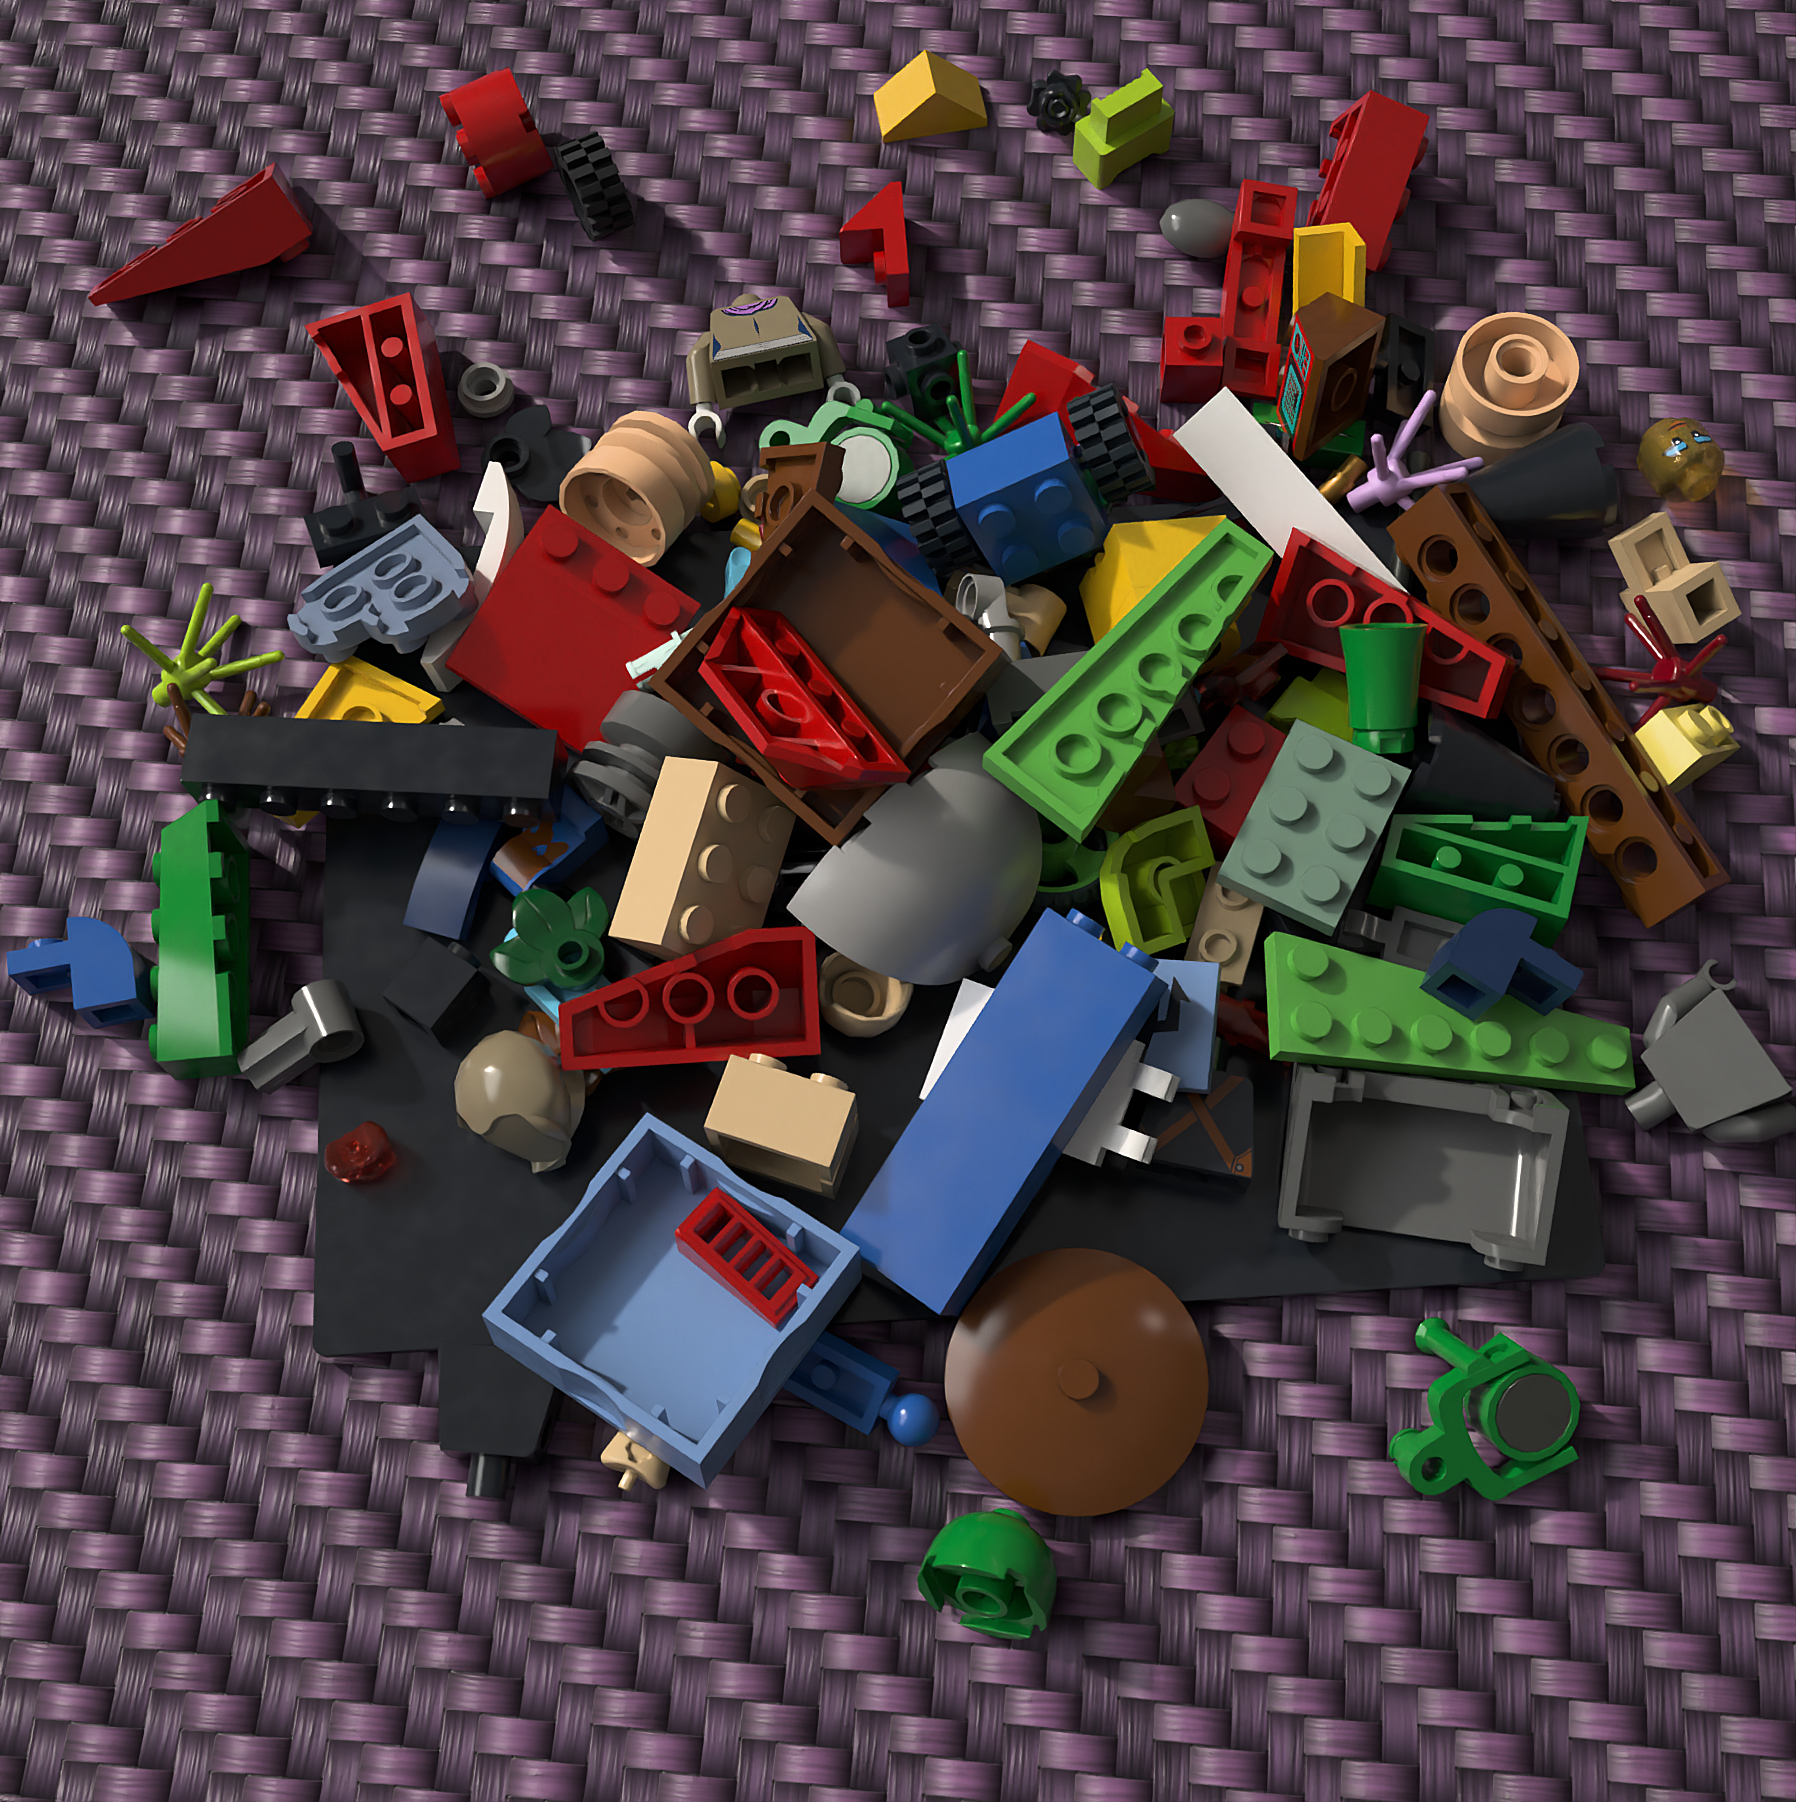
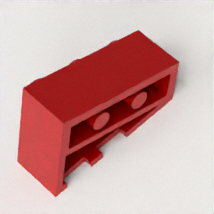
M1372 90L1368 91L1331 123L1328 136L1338 140L1332 161L1325 158L1321 163L1318 177L1325 179V183L1319 200L1314 199L1310 205L1305 227L1350 222L1366 244L1365 278L1374 272H1380L1388 260L1392 249V241L1388 240L1387 237L1393 220L1397 221L1401 217L1408 204L1411 191L1405 188L1411 169L1415 170L1427 150L1429 139L1423 135L1430 118L1425 113Z
M410 292L304 325L327 360L333 373L351 398L352 403L382 451L408 484L461 468L434 328Z

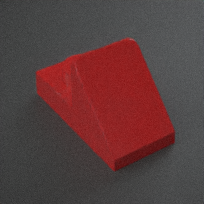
M901 181L890 182L839 232L842 264L874 262L875 286L886 285L888 307L909 306V269Z

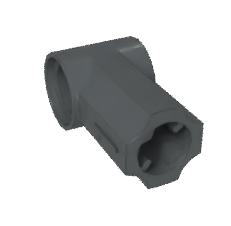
M334 979L319 980L302 987L292 998L291 1002L294 1011L242 1046V1051L236 1055L241 1072L248 1077L256 1090L271 1095L317 1062L331 1063L340 1061L355 1054L362 1047L365 1041L364 1034L346 985L341 981Z

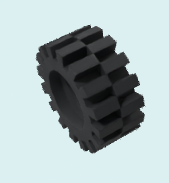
M595 130L554 146L555 162L560 171L561 181L565 185V192L568 199L571 200L573 211L576 217H579L580 225L583 231H586L589 240L594 242L633 226L634 216L630 210L632 208L630 200L625 194L627 191L624 182L620 180V172L616 163H613L612 154L608 147H605L601 135Z

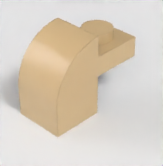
M1667 512L1653 513L1607 541L1629 587L1619 593V596L1629 613L1634 614L1651 635V631L1634 604V598L1637 595L1646 597L1673 644L1697 643L1742 614L1718 561L1690 564Z

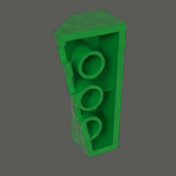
M213 799L203 801L161 830V852H155L152 861L154 881L156 886L160 888V908L153 909L151 915L153 938L155 943L159 945V965L152 966L150 971L152 997L155 1002H158V1022L150 1026L149 1049L152 1059L157 1061L175 1080L243 1074L236 1055L242 1051V1046L249 1042L251 846L219 800Z

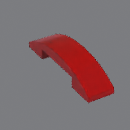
M1244 179L1241 183L1229 243L1221 300L1220 318H1222L1223 368L1218 392L1226 386L1233 395L1273 401L1276 398L1281 344H1276L1286 249L1293 240L1298 188Z

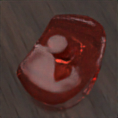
M365 1121L355 1130L344 1134L341 1138L330 1142L326 1146L324 1163L330 1174L347 1185L357 1186L366 1184L382 1175L391 1165L394 1152L385 1129L373 1121Z

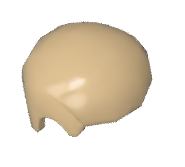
M838 951L825 958L817 975L818 1006L822 1017L829 1025L849 1037L873 1038L894 1027L908 1007L914 989L913 983H907L872 971Z

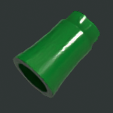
M1365 623L1339 626L1348 689V726L1353 728L1352 744L1374 754L1414 751L1413 727L1418 726L1420 669L1427 624Z

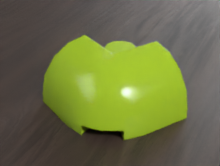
M1199 805L1142 822L1110 845L1099 871L1101 901L1116 951L1119 952L1124 943L1128 942L1147 955L1186 942V938L1191 937L1206 887L1202 869L1216 865Z

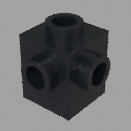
M938 323L914 328L905 335L885 342L890 365L883 368L884 379L893 399H898L909 414L923 423L947 415L950 411L946 399L950 395L956 396L961 409L963 408L957 354L960 350L964 349L958 340L951 342Z

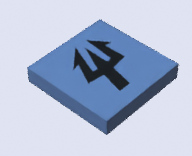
M1155 959L1159 964L1153 974L1165 981L1169 986L1135 1038V1040L1145 1044L1139 1062L1181 1078L1176 1092L1210 1094L1222 967L1219 963Z

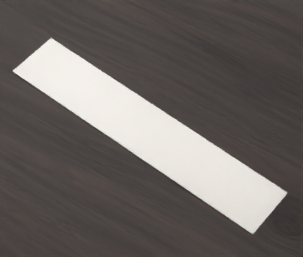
M1226 386L1173 434L1177 441L1281 558H1283L1292 528L1295 527L1313 534L1407 592Z

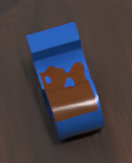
M565 784L560 823L540 822L538 827L523 828V832L520 835L510 839L496 853L489 866V873L515 897L523 890L532 889L533 885L563 882L610 840L603 818Z

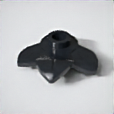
M536 405L515 413L508 420L504 434L495 436L487 443L481 456V468L485 476L489 461L499 462L502 466L506 462L516 461L518 464L515 466L503 468L512 488H517L531 502L558 504L561 483L585 454L592 450L593 443L586 436L574 432L551 429L552 421L547 405Z

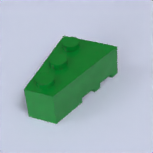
M1394 814L1377 856L1365 903L1388 910H1393L1395 905L1463 925H1466L1472 918L1487 910L1499 908L1514 909L1538 919L1530 939L1551 949L1568 919L1589 816H1570L1567 823L1532 822L1531 816L1511 815L1508 822H1473L1472 815Z

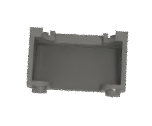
M1294 1062L1277 1219L1279 1226L1289 1228L1288 1234L1291 1237L1309 1242H1327L1328 1234L1341 1232L1343 1225L1471 1244L1472 1248L1477 1252L1485 1254L1484 1263L1493 1268L1507 1271H1523L1525 1263L1545 1266L1570 1110L1552 1093L1531 1086Z

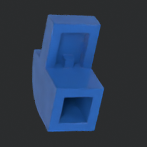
M89 917L67 918L68 941L54 938L39 939L31 942L26 949L6 952L8 976L29 995L72 987L74 1010L94 1029L155 1018L154 999L150 988V972L146 963L116 929L103 921Z

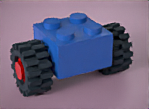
M1110 383L1067 403V410L1070 414L1069 419L1075 429L1074 434L1079 443L1076 446L1059 414L1054 412L947 460L946 463L944 459H940L898 478V481H896V486L899 490L897 494L899 501L904 506L901 508L904 517L911 526L909 530L912 537H915L918 542V549L921 555H925L927 565L930 569H933L937 577H942L986 558L996 576L1000 577L1004 587H1007L1103 545L1111 528L1102 495H1104L1106 502L1111 504L1155 484L1153 471L1149 465L1148 456L1144 451L1141 437L1132 416L1130 417L1127 405L1124 399L1122 400L1121 394L1114 383Z

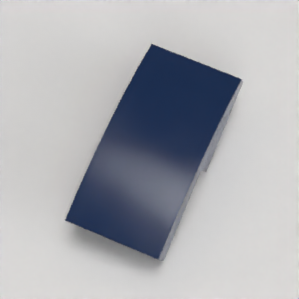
M442 818L422 861L403 925L457 940H468L483 881L493 882L494 877L489 873V866L496 853L501 849L507 823L499 820L479 819V822L474 825H458Z

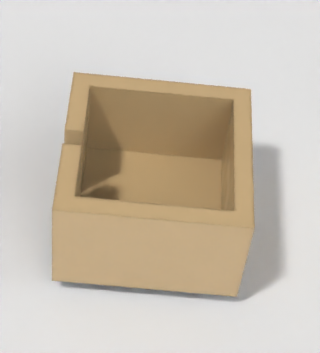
M753 1053L748 1060L731 1054L704 1124L712 1153L726 1165L835 1200L860 1130L858 1114H856V1094L848 1092V1085L843 1081L829 1075L813 1073L811 1078L808 1079L786 1072L787 1067L785 1064L766 1055Z

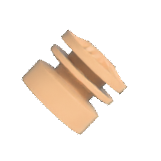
M634 411L619 417L609 431L600 438L594 449L588 451L567 474L560 485L559 505L564 514L646 568L658 562L683 529L690 524L693 518L706 505L713 495L715 476L709 457L696 438L681 425L655 412Z

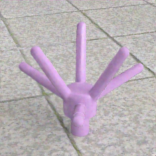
M1427 391L1411 418L1400 423L1388 457L1386 456L1383 437L1380 434L1372 435L1371 444L1375 468L1367 472L1368 482L1347 493L1349 504L1356 513L1362 512L1379 501L1386 507L1396 502L1407 511L1416 503L1407 496L1414 489L1464 479L1467 477L1468 471L1483 466V459L1481 457H1474L1410 475L1405 465L1401 462L1404 452L1436 399L1434 391Z

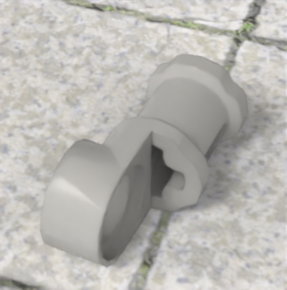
M968 573L963 577L959 585L956 610L961 614L969 615L978 620L977 627L1002 647L1012 661L1022 660L1020 643L1025 638V628L1017 619L1008 618L1003 581L1000 577Z

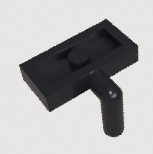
M1389 313L1385 316L1386 321L1373 371V419L1399 429L1400 423L1403 420L1411 418L1425 393L1429 390L1433 391L1435 332L1393 313ZM1433 404L1417 430L1415 437H1419L1432 428Z
M349 441L337 442L331 448L346 504L331 506L323 511L303 516L320 569L343 563L418 514L428 521L414 486L400 490H390L378 496L368 497L354 445Z

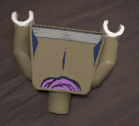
M743 294L738 296L731 306L715 309L710 313V331L701 334L686 358L690 406L696 407L697 412L690 419L688 429L699 444V435L707 428L715 429L719 448H722L725 444L726 435L718 415L713 412V405L718 404L719 410L822 389L824 388L823 382L826 381L829 386L826 403L828 401L843 400L855 407L856 403L861 400L857 387L852 383L845 382L843 379V375L847 373L833 330L828 324L805 312H799L790 298L782 295L761 300L757 295Z

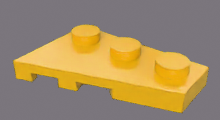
M351 655L341 662L330 664L294 718L428 724L446 709L441 699ZM297 810V813L293 816H272L300 829L316 816L319 811Z

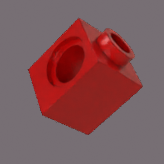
M1165 317L1160 349V403L1207 404L1218 394L1223 368L1222 318Z

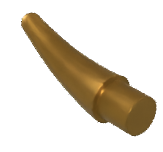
M1351 454L1338 470L1334 469L1317 490L1333 506L1345 498L1347 493L1356 489L1355 484L1367 472L1369 467L1359 457Z

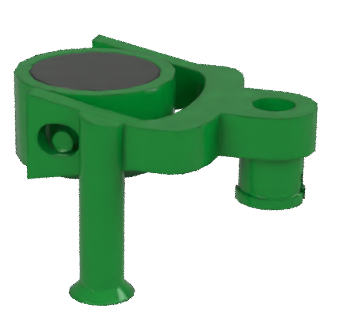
M869 399L858 401L855 407L836 400L828 401L815 413L808 427L788 420H777L765 427L760 436V450L762 447L829 442L845 448L846 452L842 465L843 482L835 500L888 518L894 517L904 507L898 498L897 492L899 490L896 486V481H898V478L915 471L914 464L906 452L913 442V430L891 418ZM855 423L863 426L844 431L836 437L838 432L847 424Z
M1439 1317L1428 1318L1419 1325L1415 1334L1417 1347L1426 1354H1437L1452 1365L1454 1369L1435 1380L1428 1389V1410L1434 1425L1424 1431L1416 1428L1400 1430L1393 1436L1389 1444V1456L1392 1459H1396L1393 1463L1399 1468L1401 1476L1413 1488L1425 1495H1437L1465 1480L1483 1497L1495 1501L1579 1459L1575 1449L1567 1442L1578 1424L1580 1402L1576 1387L1565 1373L1540 1356L1525 1350V1348L1501 1332L1481 1348L1475 1350L1452 1334L1447 1322ZM1463 1405L1467 1420L1475 1431L1500 1452L1512 1458L1501 1468H1489L1475 1449L1466 1428Z

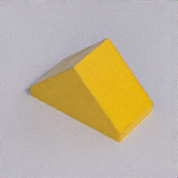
M926 49L874 93V104L883 143L987 126L988 119L978 78Z

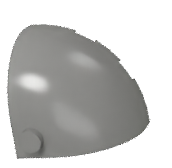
M976 731L956 740L929 757L928 764L934 768L933 770L929 769L922 772L909 785L906 782L895 784L863 814L871 822L868 828L854 834L841 849L834 845L811 872L786 908L817 937L839 953L872 971L897 980L922 985H943L958 981L981 969L991 972L1003 962L1012 950L1013 945L1008 939L1029 910L1039 884L1043 848L1036 809L982 768L983 754L993 744L979 731Z

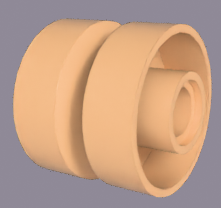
M1520 312L1495 314L1473 325L1459 344L1439 401L1438 422L1448 444L1466 459L1481 457L1484 461L1483 466H1488L1556 431L1579 376L1578 356L1569 338L1549 321L1532 314Z

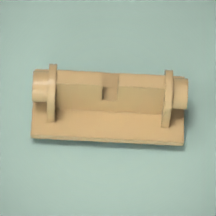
M1215 861L1216 865L1211 866L1184 961L1219 963L1222 967L1219 995H1226L1228 987L1243 986L1265 906L1215 883L1217 874L1223 862Z

